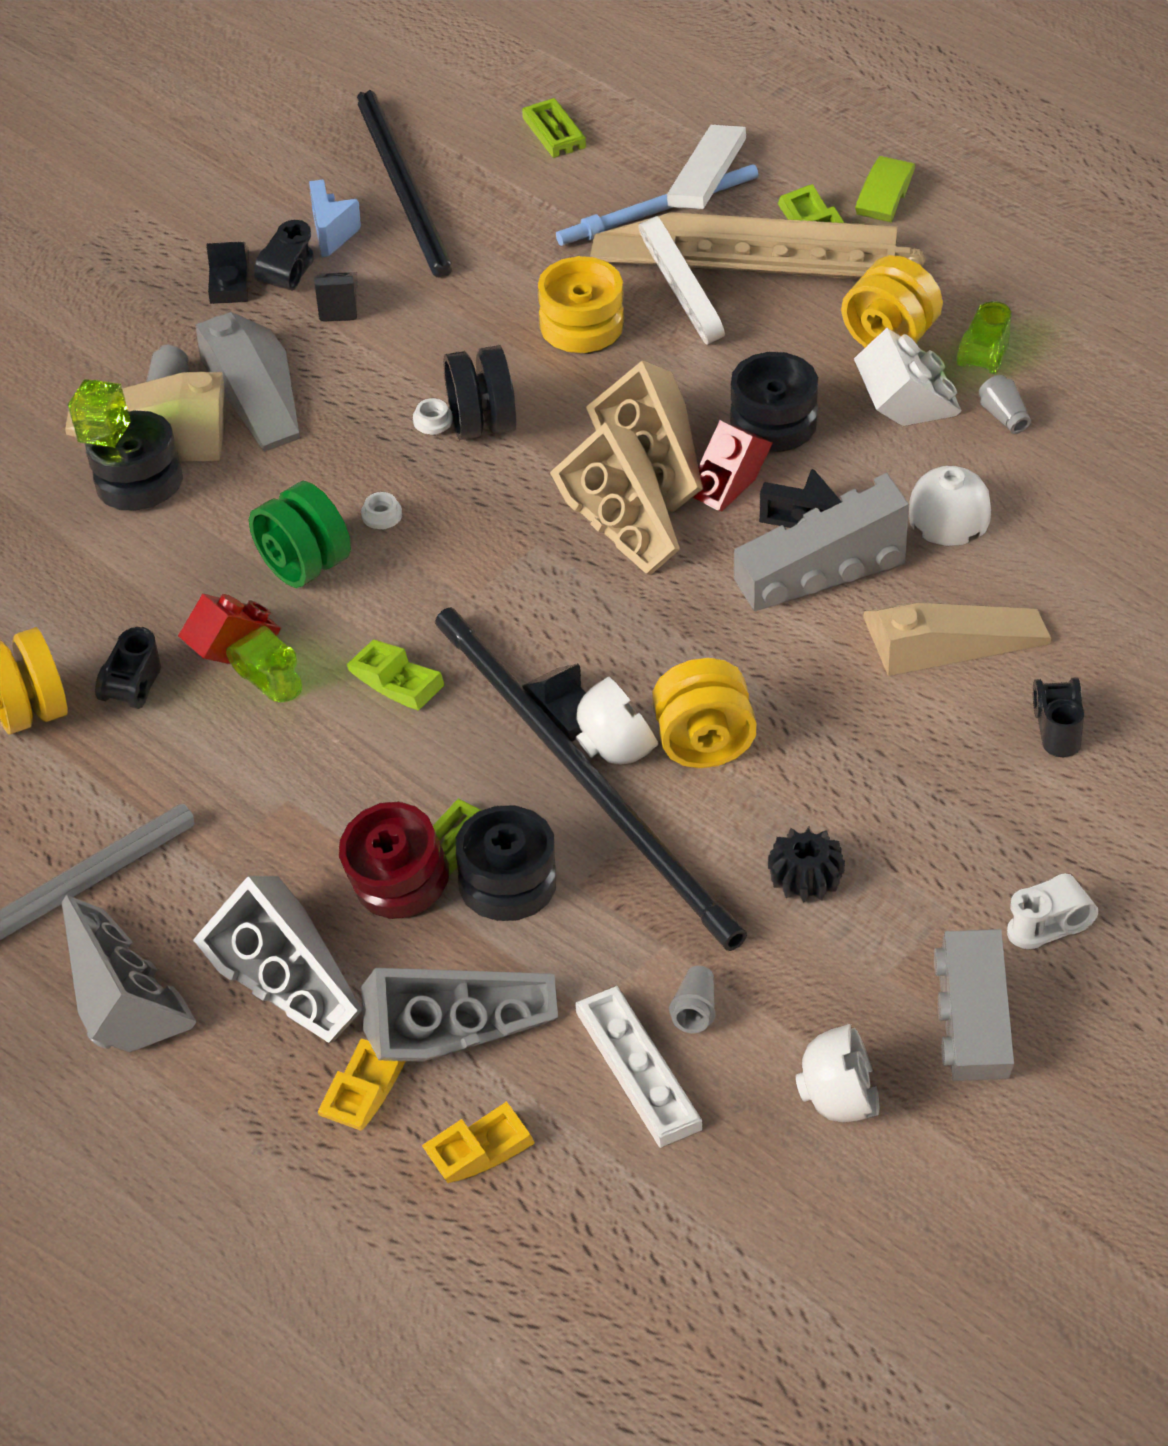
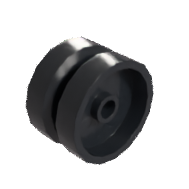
M501 345L484 347L478 350L476 355V371L473 361L466 351L445 354L443 367L449 409L452 412L453 426L459 441L481 436L484 427L483 414L487 426L493 434L515 431L516 408L514 389L507 360Z
M765 352L752 355L741 361L732 372L731 377L732 402L730 424L739 426L772 442L770 452L795 449L809 441L815 433L817 426L819 377L814 367L803 358L787 352Z
M133 410L106 418L90 430L85 440L86 455L89 466L93 471L97 495L106 505L118 510L136 511L154 507L168 500L178 491L183 480L182 467L178 452L176 451L171 424L163 416L150 411Z
M509 805L494 806L479 811L463 823L456 835V860L459 892L466 906L479 916L492 920L517 921L535 915L549 904L556 891L554 833L544 818L533 810Z

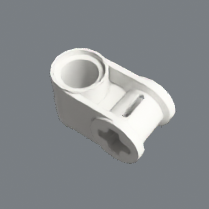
M1060 874L1049 881L1030 888L1021 889L1014 893L1011 898L1010 907L1014 917L1008 923L1007 936L1015 946L1022 949L1039 948L1048 942L1086 930L1097 918L1098 907L1071 874Z

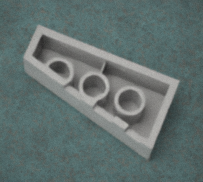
M887 472L873 479L875 486L861 493L853 489L840 496L841 503L823 512L815 508L803 514V518L794 527L787 530L782 525L734 549V580L754 612L905 564L909 504Z

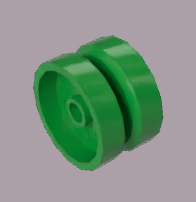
M304 480L281 492L278 499L268 500L250 512L248 521L254 544L266 565L286 585L294 588L302 587L317 578L322 569L333 568L349 557L351 542L345 522L333 502L313 483Z

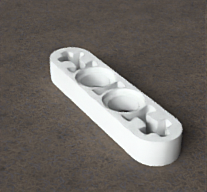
M655 216L640 223L639 231L646 247L703 342L708 345L724 337L725 331L717 312L660 218Z

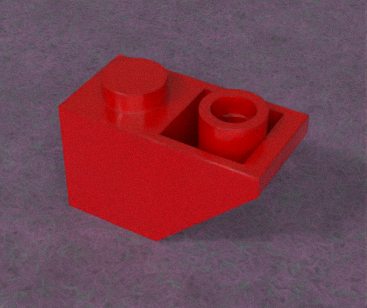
M720 420L698 467L702 490L692 498L722 512L756 480L772 442L739 426Z
M202 593L178 637L203 659L232 664L276 637L281 627L269 618L271 612L255 601L249 600L247 604H244L227 594L216 597Z

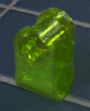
M990 301L978 307L968 331L964 333L957 354L958 366L965 367L966 364L988 369L989 373L993 375L998 373L1010 342L1012 312L1006 304Z
M266 626L258 627L226 649L228 660L234 670L242 678L250 681L269 699L275 702H287L295 699L301 693L302 681L295 672L297 665L295 651L279 640Z

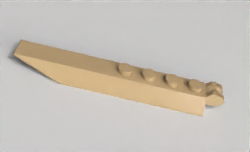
M674 212L658 216L689 268L860 279L877 259L888 255L902 256L923 266L926 259L923 251L919 249L896 247L898 228L896 226ZM649 219L595 234L590 257H595L609 263L658 266L639 231V224Z

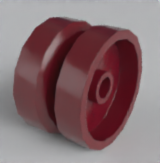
M397 801L379 803L367 808L348 823L340 838L339 859L344 871L353 886L359 902L372 914L388 919L411 917L427 910L439 899L449 881V862L430 818L414 805Z

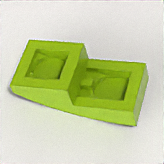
M879 156L871 168L855 206L856 215L892 223L900 198H905L915 170V163Z
M813 184L781 195L777 203L788 220L844 223L834 206L826 207Z
M374 639L347 663L348 670L362 682L382 695L417 711L445 686L441 672L410 663L405 649Z

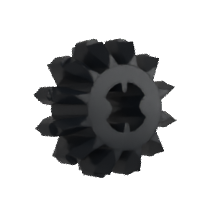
M810 826L807 827L804 833H798L790 828L787 837H776L773 849L770 850V855H768V869H770L773 887L783 888L782 891L785 898L797 894L804 903L808 896L813 895L822 901L826 891L836 892L842 874L845 872V860L843 859L839 841L830 840L827 830L814 834Z

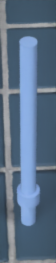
M752 164L726 173L714 193L757 179L759 176L757 167ZM667 194L601 217L595 214L583 218L580 224L557 231L556 239L560 246L583 238L592 240L597 233L673 207L668 206Z

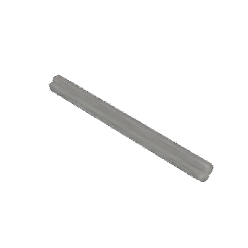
M178 804L1 908L0 940L60 906L66 895L75 897L190 829L195 824L192 812L185 804Z

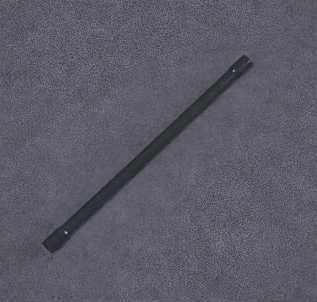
M452 607L442 610L435 620V624L457 649L466 655L701 918L702 924L724 949L733 951L740 947L747 937V932L724 906L718 904L683 866L481 642L473 628Z

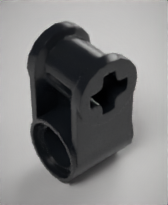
M288 220L278 227L277 232L257 257L254 268V276L257 281L291 291L297 288L302 276L314 260L313 250L309 247L308 243L311 238V228L306 222L302 220Z
M133 627L125 630L118 637V641L108 660L103 664L97 675L95 695L98 700L106 702L111 698L129 702L132 708L140 709L143 707L149 690L161 670L156 640L151 630L145 627Z
M1073 677L1069 682L1043 683L1041 679H1034L1033 708L1035 717L1038 718L1044 749L1056 757L1073 756L1081 748L1084 722L1079 678Z

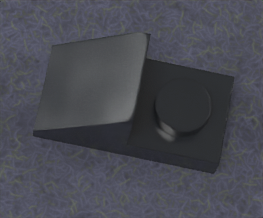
M245 242L207 243L209 263L208 295L210 304L248 302L249 247Z
M357 272L319 273L314 277L320 321L356 320Z
M811 469L804 489L768 482L763 483L760 491L759 522L792 528L803 518V514L815 508L823 512L842 501L814 469Z
M577 663L556 668L522 685L572 742L577 740L576 736L582 733L577 721V709L580 701L586 694L581 688L580 665Z

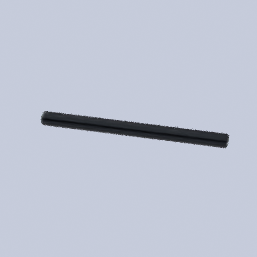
M368 90L366 93L360 92L357 95L359 101L357 105L430 270L437 278L443 275L449 276L452 272V262L376 93Z

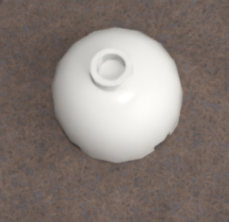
M941 466L928 471L917 481L909 501V521L913 529L916 526L922 531V538L944 546L963 545L969 543L970 536L976 535L978 532H980L979 537L983 535L989 526L991 518L989 490L981 478L974 472L958 466Z
M610 677L594 685L580 701L577 709V721L582 733L577 735L576 738L591 758L598 753L609 763L619 765L633 763L652 752V749L657 747L658 741L640 713L637 714L628 703L631 700Z
M851 1024L818 1035L808 1044L802 1058L803 1072L796 1074V1084L804 1102L812 1100L816 1110L832 1121L852 1122L879 1115L880 1106L877 1086L870 1088L868 1072L873 1071L864 1043L856 1028L851 1029Z

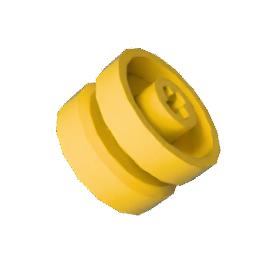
M888 255L877 259L845 295L841 312L845 326L853 338L864 348L886 328L900 336L906 334L917 343L941 315L943 300L939 286L932 275L921 265L902 256Z
M576 256L561 259L549 265L540 275L538 282V302L540 304L539 328L543 338L555 348L574 353L599 351L613 344L622 334L624 326V308L622 305L623 280L620 272L609 262L595 257Z
M34 627L14 634L12 641L14 657L9 647L0 640V722L7 734L10 735L31 728L33 721L31 705L37 716L44 722L68 715V707L61 679L49 647L40 630Z
M694 659L672 667L658 679L652 691V705L656 720L659 723V734L663 749L671 760L682 766L701 769L720 766L730 762L749 749L756 737L757 722L749 702L745 678L738 667L720 659Z

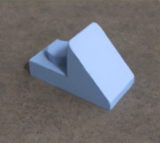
M322 179L309 181L321 257H327L359 231L361 221L359 201L357 199L335 201L334 193L327 194L325 182Z

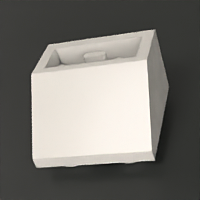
M886 328L854 358L876 410L902 426L954 417L962 411L955 397L957 390L943 372L945 368L944 362L933 351L929 350L926 353L920 349L915 341L906 334L900 336Z

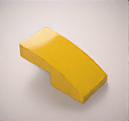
M361 1038L345 1072L337 1071L318 1110L319 1116L362 1131L386 1099L406 1061L378 1060L369 1041Z
M506 1101L469 1127H467L463 1119L459 1120L424 1143L422 1147L448 1184L489 1170L526 1150L535 1142Z

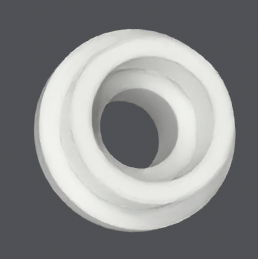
M436 398L421 401L413 413L414 427L425 434L435 435L444 432L451 426L453 421L452 412L447 404Z
M377 492L366 498L361 509V517L363 522L371 528L387 529L395 526L401 520L402 508L392 494Z

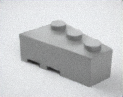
M1002 930L945 931L941 948H934L935 975L939 976L941 992H938V1014L940 1021L945 1020L947 1037H942L941 1044L943 1065H951L953 1081L1009 1079L1014 1065Z

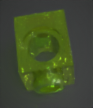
M84 379L67 404L77 441L80 443L115 447L131 422L122 386L119 383Z

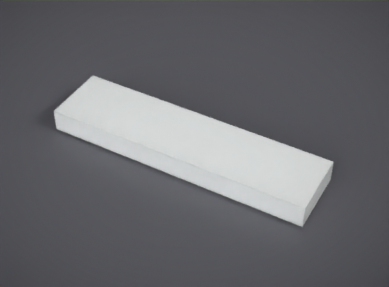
M710 125L667 193L668 206L704 209L745 142L746 127Z
M618 986L576 1002L578 1017L659 1148L702 1131L701 1117Z

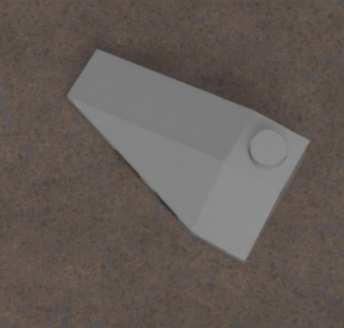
M232 312L195 324L201 362L208 372L223 373L226 398L262 450L265 452L300 439L286 350L271 329Z
M248 876L193 939L220 974L230 980H237L253 991L252 994L259 999L270 1001L281 1008L289 1018L328 1043L334 1042L362 1011L305 908L279 876Z
M66 895L62 901L77 1010L88 1031V1038L96 1045L105 1049H110L113 1046L127 1052H132L191 1030L197 1021L183 997L173 986H167L164 990L153 977L158 969L150 960H143L139 955L128 949L132 944V940L106 911Z
M375 968L361 986L363 1030L378 1060L424 1062L555 1021L558 1018L555 975L549 973Z

